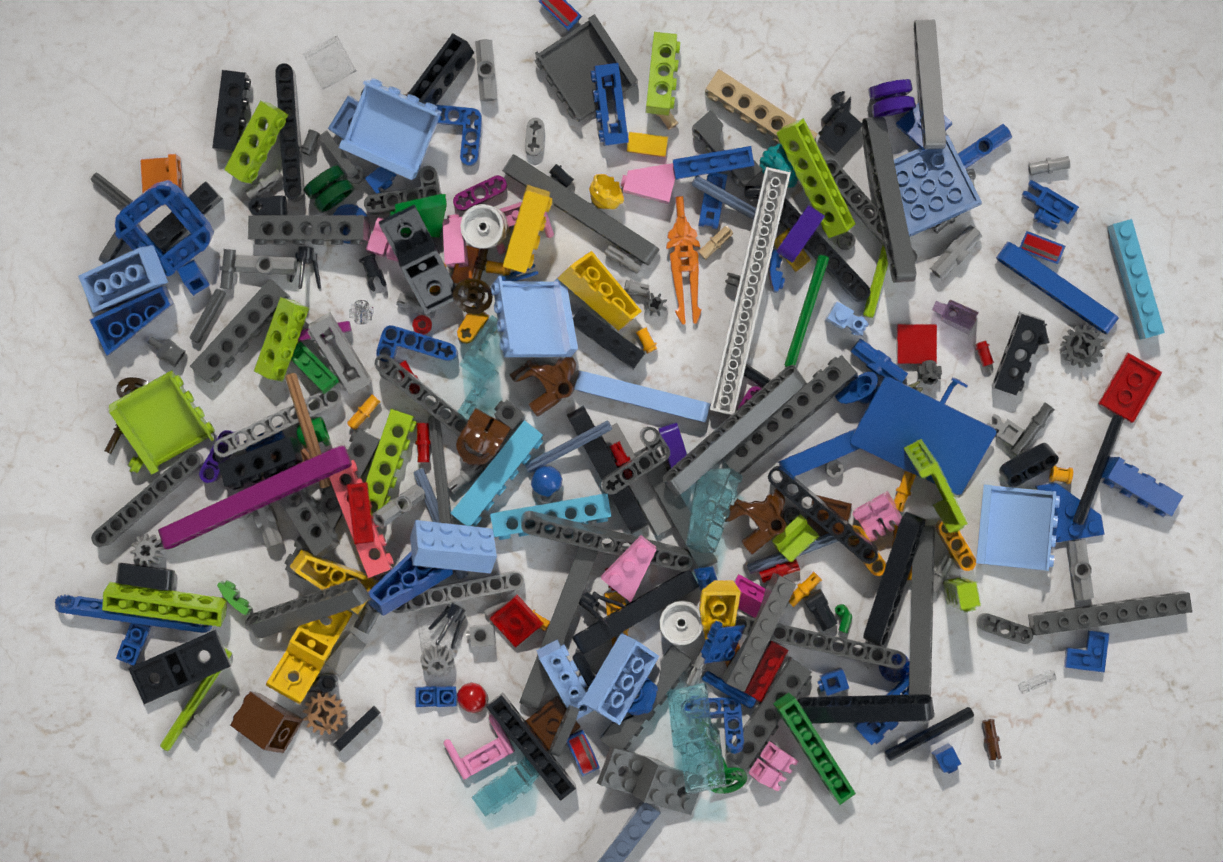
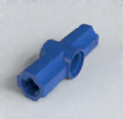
M1001 124L959 152L958 155L965 169L1012 138L1011 132L1007 126ZM979 143L986 144V152H982L979 149Z
M861 338L850 351V353L867 364L866 366L879 376L884 378L891 377L902 383L908 375L907 372L893 363L889 356L880 350L874 349Z

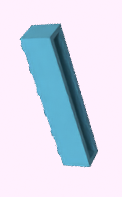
M1129 219L1108 226V232L1139 339H1146L1165 333L1133 220Z
M524 420L450 514L464 525L476 527L482 519L480 514L484 509L488 512L495 503L492 499L496 494L500 496L507 488L504 485L507 480H513L519 473L517 470L521 463L525 465L531 458L529 454L533 448L537 450L544 440L541 439L543 434Z

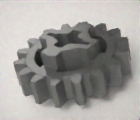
M1082 325L1081 329L1079 326H1075L1074 331L1071 329L1067 331L1069 336L1065 335L1062 337L1066 342L1060 344V346L1065 347V350L1061 353L1067 354L1065 360H1072V366L1078 363L1079 368H1083L1085 363L1087 367H1090L1091 361L1097 363L1096 357L1103 356L1100 350L1105 349V347L1101 346L1100 343L1104 339L1098 338L1100 332L1094 333V327H1090L1087 330V325ZM1085 334L1089 335L1092 340L1086 338ZM1073 337H1074V340H1075V341H1074L1073 345L1070 346L1071 341H1072V339H1073ZM1086 344L1085 348H1079L1080 345ZM1095 346L1094 353L1091 355V351ZM1073 353L1080 355L1082 359L1075 357Z

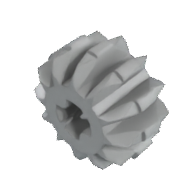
M148 533L143 534V538L137 536L136 540L138 543L133 542L131 544L136 550H131L130 554L137 555L133 558V561L140 559V566L146 563L147 567H151L152 562L158 564V558L164 557L160 551L165 549L163 546L159 547L162 541L161 539L155 541V534L151 535L150 538ZM146 547L151 548L148 554H145L144 552L146 551Z
M430 644L429 649L424 648L423 654L420 657L423 671H427L428 676L434 674L435 677L438 674L445 676L446 672H451L454 664L452 650H448L447 645L441 647L440 644L435 647Z

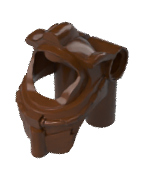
M572 356L558 359L555 366H541L528 360L525 366H520L509 374L513 382H520L531 376H536L544 385L546 392L529 403L530 408L537 417L558 404L563 398L570 397L573 394L574 385L570 379L576 369V361ZM563 383L569 385L570 388L569 393L566 395L560 392V386Z
M475 408L456 443V449L463 462L469 465L487 463L495 456L511 427ZM465 443L474 451L484 455L476 456L471 454L465 448Z
M774 489L775 492L773 494L769 493L764 501L747 502L737 498L734 505L728 506L719 514L724 522L733 521L742 515H748L755 521L758 528L742 540V544L751 555L769 542L774 535L781 534L785 530V521L780 516L781 511L784 509L785 496L778 489ZM780 520L781 524L778 528H772V521Z

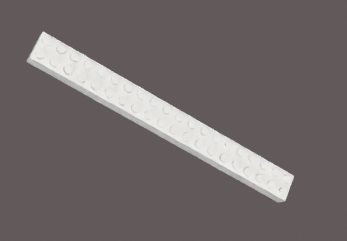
M769 167L765 168L710 410L730 415L735 413L791 172Z

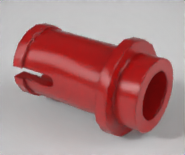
M986 340L975 344V351H978L982 367L993 364L994 361L988 347L990 344H987Z

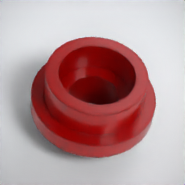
M425 315L417 316L412 323L413 330L422 335L429 333L432 329L431 319ZM424 321L426 326L419 328V322Z

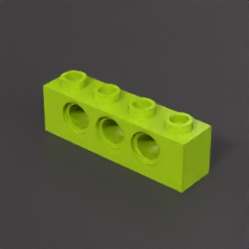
M654 32L645 113L669 115L670 109H674L675 97H671L672 90H676L677 78H673V73L678 71L679 60H675V54L680 52V41H677V34ZM668 53L670 56L664 58L660 54ZM665 71L668 73V75L661 76L659 75V72ZM664 90L666 94L660 95L657 91Z
M260 100L224 170L239 181L252 184L258 176L261 165L266 161L271 146L275 144L280 129L284 127L288 114L273 104Z
M280 297L254 372L267 379L283 382L310 309L309 307L294 300Z
M964 577L944 580L943 586L947 604L964 612L975 611V607L981 606L976 581Z

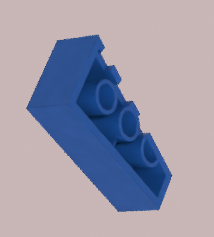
M410 552L369 591V605L384 616L453 575V570L415 566L412 562V552Z

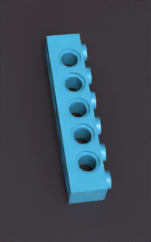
M607 493L490 514L494 537H499V540L511 538L510 534L518 533L519 537L530 535L521 528V516L526 511H535L543 514L553 511L559 518L588 525L590 520H596V523L608 521V517H611ZM589 504L594 505L596 508V513L592 516H588L584 511L585 507ZM568 508L576 510L577 515L574 519H568L565 516V511ZM508 519H516L518 527L516 529L508 528ZM548 524L544 528L550 530L549 528L554 526Z

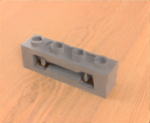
M331 312L309 324V336L319 344L320 354L323 358L327 357L329 360V368L334 375L337 373L339 376V384L344 391L347 390L351 395L371 383L370 375ZM333 335L336 336L335 342L351 366L347 369V372H345L344 364L329 342Z

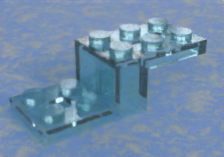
M493 315L459 364L479 378L457 411L465 417L468 414L471 415L474 409L477 408L476 401L478 398L482 399L488 391L486 386L490 381L494 382L499 374L497 371L499 367L479 355L481 351L485 353L490 343L488 340L492 335L496 336L498 333V318Z
M701 683L667 692L673 747L682 755L686 793L689 795L726 786L720 732L711 722L707 685ZM688 703H693V708L690 711H685V706ZM703 766H708V771L700 775V769Z

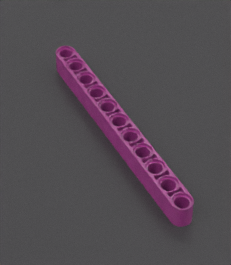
M335 447L160 528L158 533L164 549L168 550L182 545L351 467L352 463L346 447Z

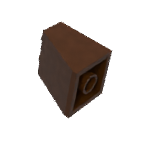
M250 691L244 697L240 709L234 714L230 726L261 749L284 753L303 722V718L261 693Z

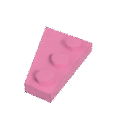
M640 535L602 574L601 579L629 602H632L656 552V546Z

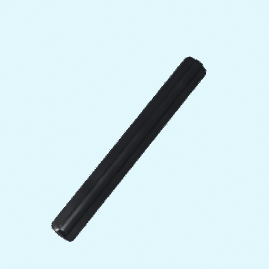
M967 707L886 750L885 756L889 761H892L974 717L972 709Z

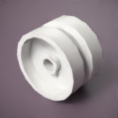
M484 204L475 205L468 209L463 215L460 225L465 241L471 246L481 249L495 248L502 244L509 230L505 214L497 207ZM483 223L487 225L485 230L482 229L484 228Z
M684 599L676 600L662 610L660 629L664 637L671 643L678 645L689 644L695 641L701 634L703 627L699 608L692 602ZM679 619L685 620L684 626H680L677 623Z

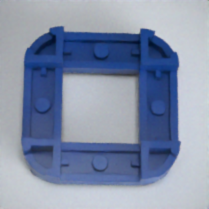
M169 180L158 182L124 207L115 218V235L117 238L120 239L122 237L132 250L153 245L167 277L173 275L176 270L200 252H203L210 244L214 235V230L206 217L186 194ZM164 204L190 232L188 236L165 253L158 248L138 224Z

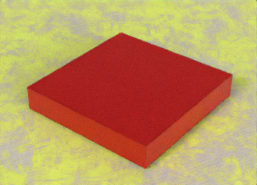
M897 324V364H922L927 360H933L937 364V324Z
M518 595L514 596L489 618L515 648L544 624Z

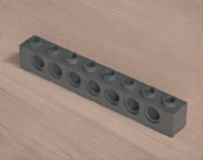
M842 355L831 359L828 367L823 371L822 369L818 370L809 383L806 382L795 395L722 458L723 462L738 478L858 377L857 371ZM832 373L839 375L835 381L829 380L828 377ZM816 386H822L824 388V390L819 394L813 392V389ZM805 398L809 401L806 406L798 405L800 399ZM787 411L793 412V416L790 419L783 418V414ZM771 424L778 425V429L774 432H770L768 427ZM760 436L763 438V441L760 444H754L753 439ZM741 449L748 450L745 457L738 456V452Z
M358 429L357 432L354 431L349 439L352 443L347 452L350 459H354L358 471H356L358 479H362L377 450L380 439L362 429ZM359 445L364 448V454L361 457L356 456L354 452L355 448ZM344 474L341 480L346 485H349L351 483V476ZM331 483L329 487L323 488L321 494L324 496L321 502L317 501L318 505L316 507L328 518L327 524L329 527L335 530L343 512ZM330 498L335 499L337 502L334 509H330L327 506V501ZM318 528L316 531L318 537L321 535V528ZM298 536L294 543V547H296L294 553H290L284 564L287 565L285 570L306 581L305 578L289 567L301 550L313 554L304 539Z
M1180 591L1028 614L1030 629L1033 635L1037 636L1192 613L1193 611L1190 593Z

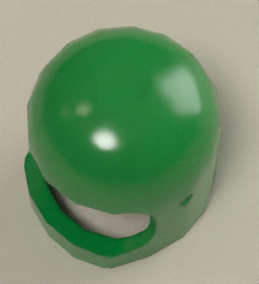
M323 417L312 418L311 422L317 441H323L325 446L331 445ZM299 423L296 429L299 443L307 448Z

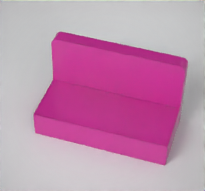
M738 574L734 581L741 591L738 609L756 618L763 600L765 588Z

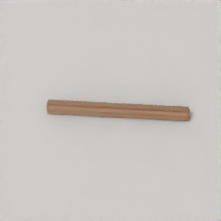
M296 373L286 375L285 379L310 457L314 458L322 453ZM327 477L319 481L320 487H329L331 485L330 478Z

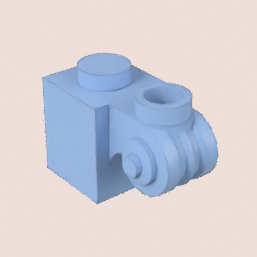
M838 301L834 303L825 319L841 330L845 327L850 328L851 334L863 336L865 328L869 325L864 317L853 315L854 311Z

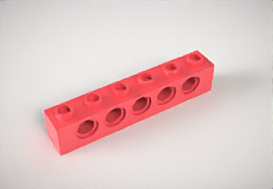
M354 459L351 460V467L329 477L352 538L353 530L347 485L342 483L341 478L344 474H349L351 476L350 484L363 483L362 479H358L356 475L358 468ZM374 521L375 542L356 544L368 578L392 569V564H394L391 554L385 550L384 546L387 545L383 534H379L377 529L379 526H376ZM373 548L380 551L378 559H373L370 556V551Z

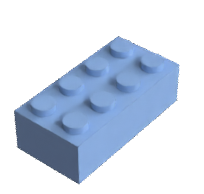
M153 245L135 249L78 276L93 313L108 310L168 283Z
M415 520L410 535L413 565L491 573L497 557L492 528Z
M621 633L581 702L605 718L620 725L658 660L659 655L637 640Z

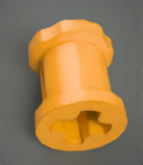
M1056 465L1050 468V482L1060 481L1068 485L1071 484L1073 468H1060Z

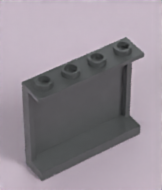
M595 14L589 17L587 22L539 53L538 51L535 52L536 59L534 61L538 68L545 70L547 73L545 76L550 86L555 85L558 90L556 95L562 103L566 102L569 107L567 112L572 119L576 118L578 122L598 110V102L595 103L593 98V91L596 90L595 82H591L590 71H593L594 66L619 63L622 93L638 84V79ZM611 75L613 84L611 86L604 87V79L601 77L602 87L606 91L607 103L613 100V75Z

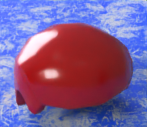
M470 682L464 684L459 689L457 701L464 711L475 714L481 712L487 706L488 694L480 684Z

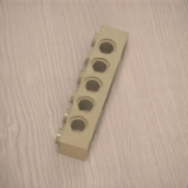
M718 69L705 89L706 96L714 102L718 100L724 104V109L730 113L736 112L740 115L739 118L747 124L753 123L757 126L756 130L764 135L768 133L777 144H781L776 134L779 130L773 129L771 123L779 121L783 128L797 121L720 69ZM725 88L730 89L732 96H723L722 90ZM745 99L748 101L749 106L741 108L738 101ZM762 110L765 113V118L758 119L755 116V111ZM809 129L813 138L815 139L818 134L813 130Z

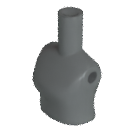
M154 337L148 340V344L158 349L156 357L169 363L174 368L186 352V350L180 348L170 339L163 343Z

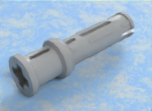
M223 685L200 714H195L193 716L194 720L188 727L182 729L192 740L196 741L198 739L199 733L209 726V720L233 694L231 690L227 691L228 688Z

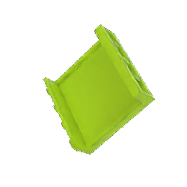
M172 370L109 404L110 415L151 475L159 471L158 466L200 442L208 438L214 441L213 433L215 429L213 425L205 421L203 410L200 406H195L193 403L195 399L192 393L184 389L182 378L180 375H175Z
M922 439L904 447L907 456L920 476L924 478L931 474L943 500L932 506L949 533L962 530L968 523L929 449Z

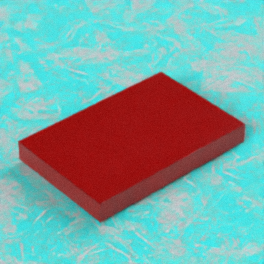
M1126 353L1098 404L1123 417L1126 421L1134 423L1162 372L1134 355Z

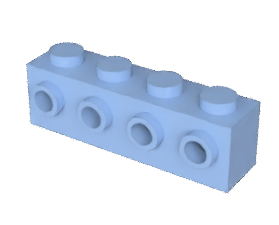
M557 639L536 650L543 667L566 707L571 705L579 708L577 719L594 711L581 702L587 692L584 688L587 684L582 675L578 677L576 673L578 668L573 660L569 661L567 656L570 654L565 644L561 646Z

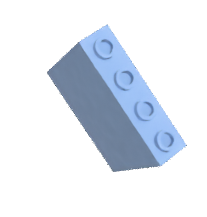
M371 78V80H366L363 82L365 87L344 140H341L339 148L412 180L418 174L441 111L437 110V106L434 104L419 102V98L416 96L401 94V90L390 86L387 88L382 85L383 82Z
M501 276L497 277L491 285V293L495 298L494 311L498 317L497 330L500 332V349L503 350L504 357H571L578 350L567 286L557 278L554 282L502 281Z
M984 484L976 563L1049 571V567L1054 565V555H1050L1051 547H1055L1056 536L1052 535L1053 527L1057 528L1058 516H1055L1054 512L1055 508H1059L1060 496H1056V491Z

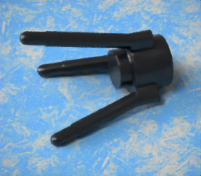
M299 246L298 252L295 253L297 263H301L298 288L302 289L305 264H311V261H313L317 288L321 289L317 254L314 253V248ZM295 275L290 276L289 281L291 283L293 282Z
M595 591L593 594L586 592L581 597L579 605L606 627H609L605 619L596 612L600 604L598 599L622 608L625 607V604L601 596Z
M452 603L450 607L446 606L445 610L429 626L428 629L432 630L447 614L446 618L449 620L435 643L437 646L452 622L457 623L458 621L451 644V649H454L462 622L466 617L463 615L466 611L465 609Z

